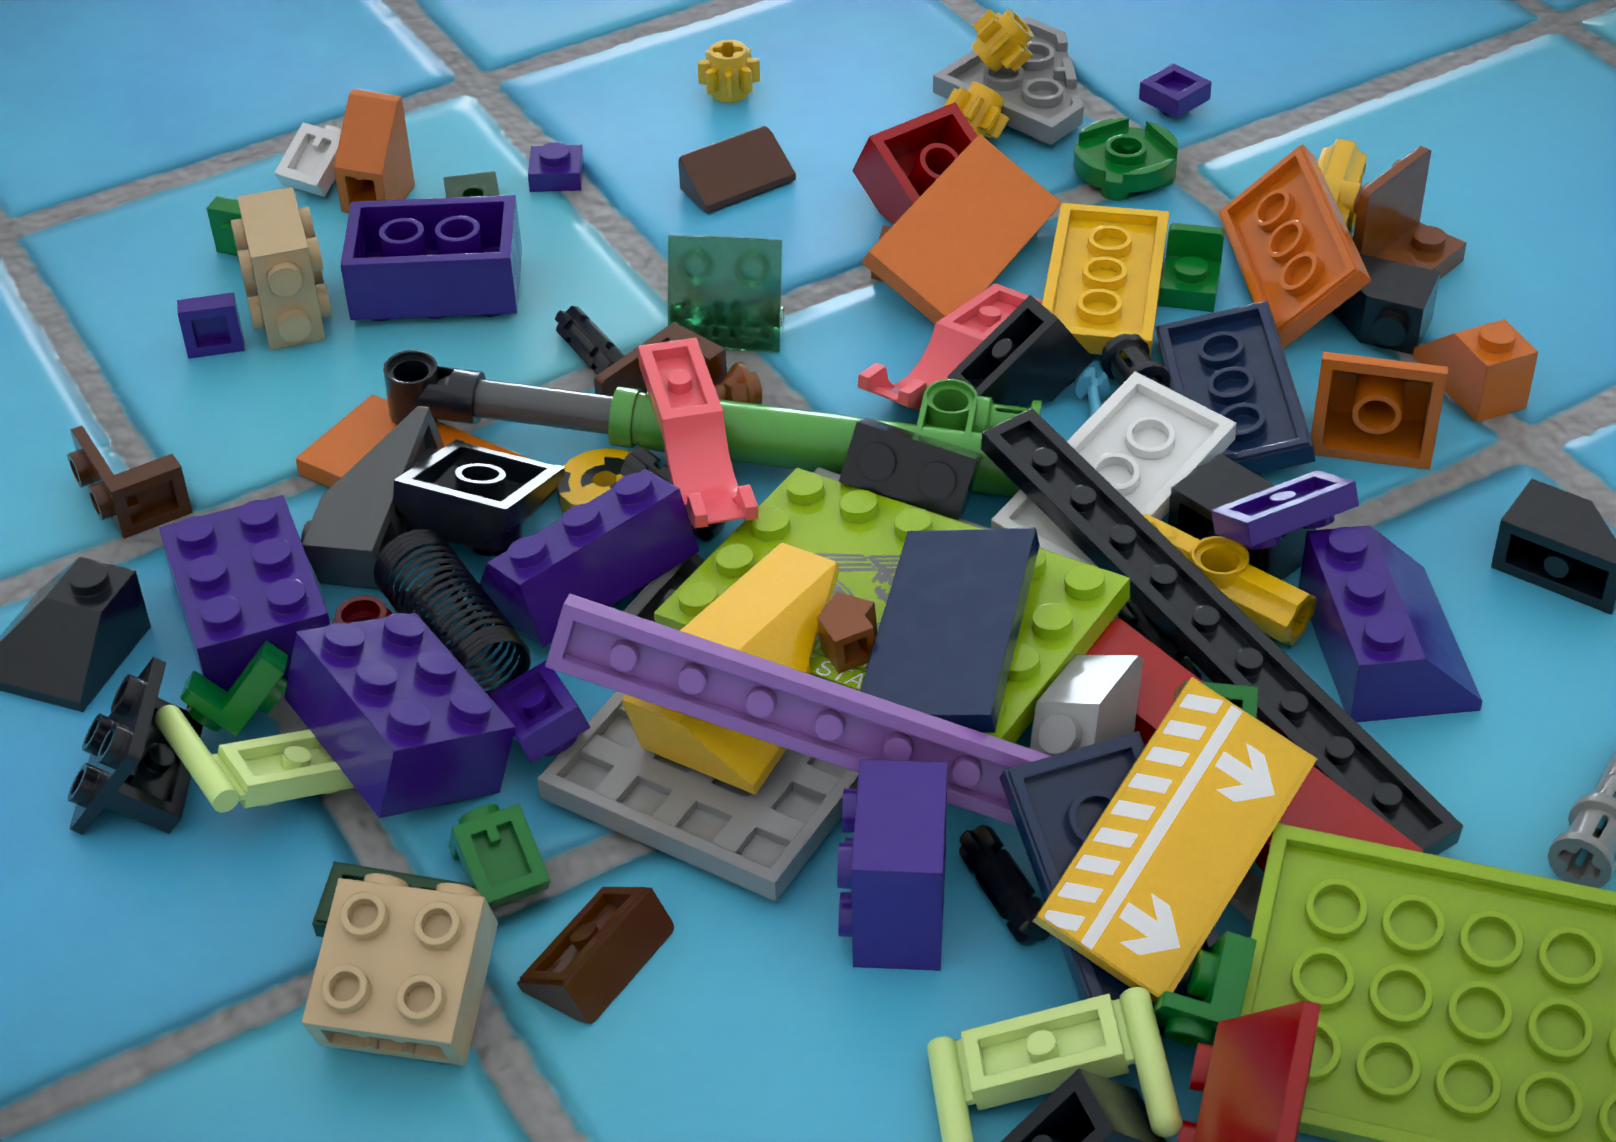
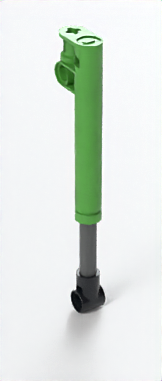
M420 350L398 352L389 357L384 363L383 372L389 416L396 425L406 418L417 406L430 408L435 422L444 420L476 425L481 418L608 434L609 443L612 446L627 448L641 446L650 451L665 452L663 436L648 391L645 393L641 389L619 386L616 388L614 395L610 396L486 380L485 374L481 371L437 366V362L432 355ZM942 379L927 386L923 395L917 424L880 419L873 420L981 453L982 458L971 493L1013 498L1020 488L981 450L982 432L1031 408L1041 416L1042 400L1033 399L1029 408L995 404L992 397L977 395L973 386L965 381ZM719 399L724 413L725 431L731 461L772 467L800 468L811 472L820 467L841 475L856 423L864 418Z

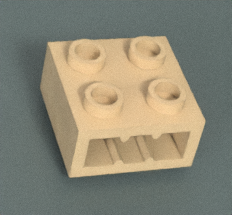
M293 187L237 196L241 218L231 220L254 330H266L270 350L326 340L322 318L332 316L326 283L323 280V262L318 239L315 237L309 206L298 208Z
M380 873L367 874L364 877V881L338 878L301 1022L320 1046L466 1066L498 926V921L486 898L482 897L477 890L456 883H440L437 885L436 890L409 887L408 883L400 878Z

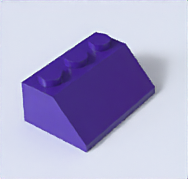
M644 469L638 473L622 477L616 482L614 488L587 504H580L570 508L563 514L560 520L538 533L513 542L506 552L487 562L479 584L512 626L541 647H545L553 641L563 604L569 594L610 607L698 553L699 547L680 489Z
M1370 525L1306 531L1298 588L1317 597L1315 612L1310 621L1344 711L1356 722L1480 711L1482 699L1425 568Z

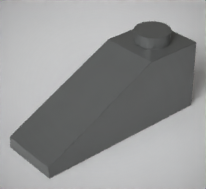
M417 406L321 496L312 520L306 522L301 535L304 551L320 584L379 589L375 583L373 572L377 557L385 546L396 537L412 531L405 525L404 515L393 504L394 480L445 447L429 407ZM402 557L398 559V561L392 568L390 576L400 563Z

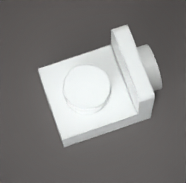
M303 122L274 172L283 185L325 197L335 180L334 163L341 129L332 125H326L324 128Z

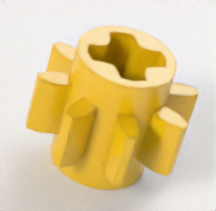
M989 9L973 25L978 32L975 34L978 38L971 44L978 57L993 71L997 72L1005 66V68L1008 69L1010 67L1016 72L1033 56L1027 48L1029 47L1028 42L1034 37V34L1022 18L1013 10L1008 9L1001 15L999 12L995 14Z
M718 41L711 45L709 50L705 51L706 60L697 61L699 84L706 85V93L712 94V97L717 101L724 103L741 101L748 96V93L753 92L752 83L760 82L759 59L752 58L751 49H747L739 41Z
M972 81L968 90L962 87L959 89L954 88L944 105L956 102L976 134H981L989 140H992V138L998 140L1010 119L1000 113L1005 99L994 90L975 81Z

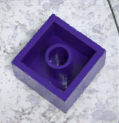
M860 759L857 789L844 788L842 832L854 833V838L845 837L844 843H839L837 887L851 889V893L840 892L838 933L839 937H852L853 967L941 971L948 762Z

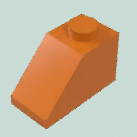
M1505 319L1453 333L1414 348L1413 358L1418 363L1448 367L1445 391L1476 423L1527 408L1538 351Z

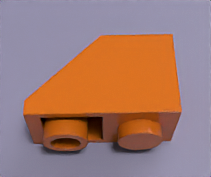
M353 89L349 93L334 163L341 212L349 213L351 202L403 200L415 187L402 96Z

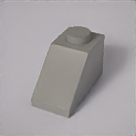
M1075 655L1036 702L1030 749L1054 756L1134 733L1144 659L1138 655Z

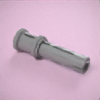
M1616 751L1605 767L1604 773L1593 793L1579 798L1573 804L1568 817L1570 825L1568 831L1560 834L1549 848L1548 860L1550 867L1563 881L1600 888L1609 882L1615 869L1614 855L1616 853V797H1613L1616 792ZM1605 817L1607 819L1601 830L1596 828L1601 818ZM1581 850L1589 851L1582 865L1577 866L1575 861Z

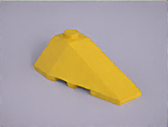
M781 542L680 631L811 675L812 669L809 661L816 636L819 635L817 617L832 599L839 574L838 563ZM627 694L621 700L642 749L754 795L757 794L787 750V748Z

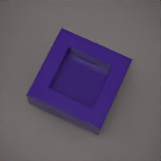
M1173 63L1140 81L1139 100L1159 109L1163 114L1179 118L1210 100L1212 82Z
M550 142L543 146H531L528 167L529 191H581L584 169L583 144L567 145L561 142Z
M234 292L177 300V314L188 359L245 351L244 336Z

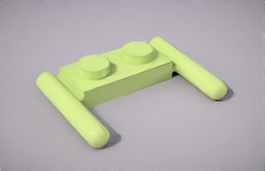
M165 705L156 712V725L217 812H228L238 802L245 809L355 788L310 729L219 745L218 753L211 754L177 706Z
M1132 987L1125 990L1120 995V999L1111 1000L1110 994H1105L960 1031L962 1039L959 1040L945 1036L937 1037L927 1045L942 1142H974L968 1110L969 1105L976 1104L978 1111L1054 1092L1078 1068L1110 1078L1130 1073L1128 1065L1131 1064L1136 1065L1153 1133L1163 1138L1172 1137L1180 1131L1183 1124L1149 991L1142 987Z

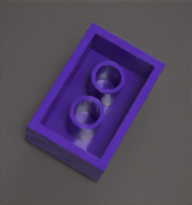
M516 195L351 202L340 264L350 320L370 319L372 321H387L392 318L415 317L440 319L446 316L461 315L493 317L501 314L517 313L522 244Z
M284 495L265 500L250 501L242 506L203 516L188 517L180 522L159 527L173 585L201 675L225 691H228L267 640L288 655L285 672L282 676L288 680L296 632L327 627L330 625V621Z
M395 613L385 618L353 623H333L327 627L296 632L284 698L379 818L500 793L516 726L416 613Z

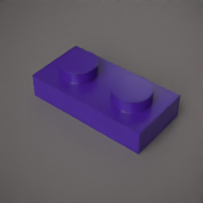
M1316 470L1212 509L1211 513L1215 534L1239 542L1246 549L1257 550L1279 544L1282 541V535L1297 529H1315L1327 526L1335 521L1336 514L1359 506L1355 481Z
M546 661L489 693L496 705L516 726L514 736L530 763L542 756L550 757L564 752L574 744L578 735L591 728L578 704L556 672L545 667Z

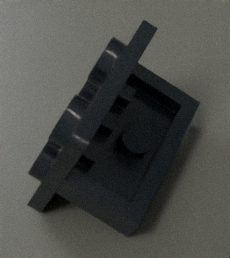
M152 657L138 677L128 674L117 690L112 702L110 715L105 716L99 713L93 720L82 745V751L90 754L89 761L78 771L68 794V801L76 804L70 830L84 835L104 807L168 834L181 820L191 775L155 723L156 712L165 705H173L158 698L166 662ZM178 707L201 738L203 725L194 720L187 710Z

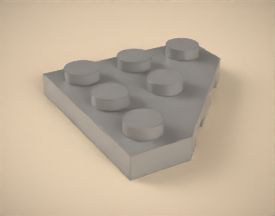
M1025 17L1022 20L1034 34V37L1028 42L1029 47L1027 48L1033 56L1016 72L1010 67L1008 69L1005 68V66L995 72L972 50L933 75V93L946 99L949 98L954 88L959 89L962 87L968 90L972 81L981 83L994 90L1005 99L1000 113L1010 118L1006 125L1032 136L1033 139L1052 145L1083 124L1084 106L1082 97L1078 95L1076 88L1077 77L1072 58H1069L1067 52L1068 41L1066 33L1029 17Z

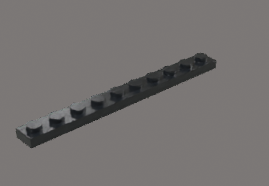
M1033 408L982 432L981 450L1097 567L1130 578V600L1213 683L1258 687L1256 719L1316 757L1317 760L1313 765L1315 768L1423 849V853L1439 855L1458 843L1463 825Z

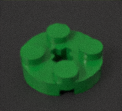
M1129 118L1105 119L1086 126L1079 133V141L1074 145L1073 168L1084 181L1099 187L1100 194L1104 198L1115 201L1125 200L1131 196L1132 192L1166 187L1175 182L1178 142L1170 131L1152 122L1146 121L1144 130L1129 127Z

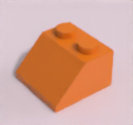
M1323 352L1311 432L1314 454L1430 470L1448 376V367Z

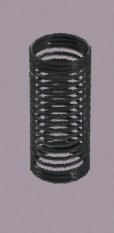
M414 529L399 535L385 546L377 557L373 570L376 585L397 613H416L420 616L423 622L464 668L479 664L490 656L498 645L503 642L501 649L491 660L481 667L467 671L470 675L481 672L495 663L510 642L508 652L502 661L486 674L475 677L474 680L476 682L488 678L500 670L511 657L515 647L516 651L512 662L507 668L491 681L480 684L481 688L495 684L505 677L517 663L516 668L507 679L498 686L485 691L491 699L492 697L489 693L529 671L531 665L530 649L440 533L430 529ZM421 545H437L426 546L422 549L412 552L398 564V566L390 576L391 570L398 561V559L402 557L405 553H407L409 550ZM426 551H441L430 553L428 555L416 559L413 563H411L407 568L404 569L402 574L395 582V578L401 570V568L403 567V565H405L413 557L422 554ZM443 557V559H436L419 567L407 578L399 591L401 582L416 565L430 558ZM441 564L440 567L426 572L413 583L409 591H405L413 578L424 569ZM435 574L429 581L417 588L427 577ZM448 586L433 600L426 602L427 599L431 597L433 594L441 590L443 587ZM452 593L449 598L437 607L431 608L440 599ZM456 600V602L451 607L446 609L444 612L437 614L447 604ZM461 607L458 612L453 614L448 619L442 621L443 618L450 614L454 609ZM466 614V615H465L462 619H460L458 622H456V623L453 624L452 626L448 627V625H450V624H451L454 620H456L459 616ZM470 621L468 625H466L461 630L453 634V632H455L464 623ZM442 626L439 631H435L436 628ZM475 628L471 633H469L468 635H466L464 638H462L461 640H458V639H460L464 634H466L469 630ZM451 639H452V641L450 642V644H446V642H447L448 640H451ZM493 644L485 654L474 661L468 662L470 658ZM458 646L456 650L451 651L453 647Z

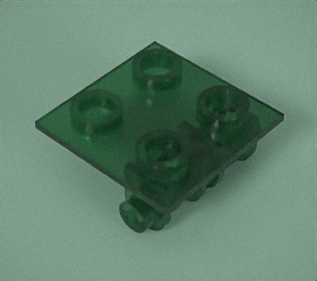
M669 234L668 326L675 322L722 346L726 350L779 353L780 330L784 329L785 309L781 307L782 240Z

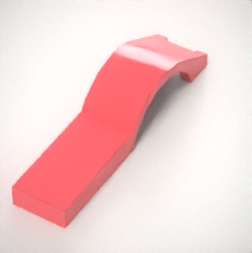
M996 283L935 323L930 342L921 360L907 377L896 384H892L888 380L886 366L875 363L859 374L857 387L920 411L927 386L935 381L948 379L947 376L1029 295ZM1035 298L1038 302L1042 304L1043 300Z
M697 338L638 346L639 367L663 436L671 483L680 489L691 525L696 529L708 527V524L726 521L758 519V504L751 485L738 486L729 455L723 409Z

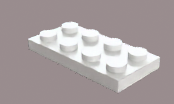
M1134 371L1067 442L1142 515L1148 514L1161 521L1169 512L1171 487L1220 453L1222 454L1235 440L1237 423ZM1021 489L991 519V529L1036 527L1040 544L1039 548L1096 566Z

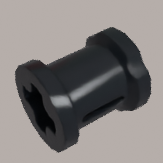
M1120 334L1104 346L1099 359L1100 368L1110 379L1116 380L1120 386L1136 371L1170 388L1171 378L1168 370L1161 363L1155 362L1150 358L1148 344L1139 334ZM1121 352H1125L1132 361L1129 365L1120 356Z

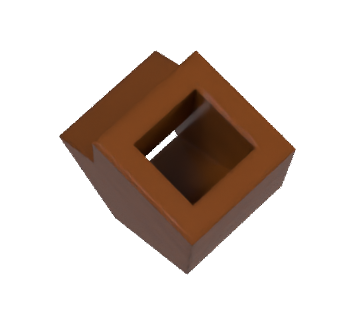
M837 591L818 615L817 621L821 650L839 674L869 662L878 630L875 602Z

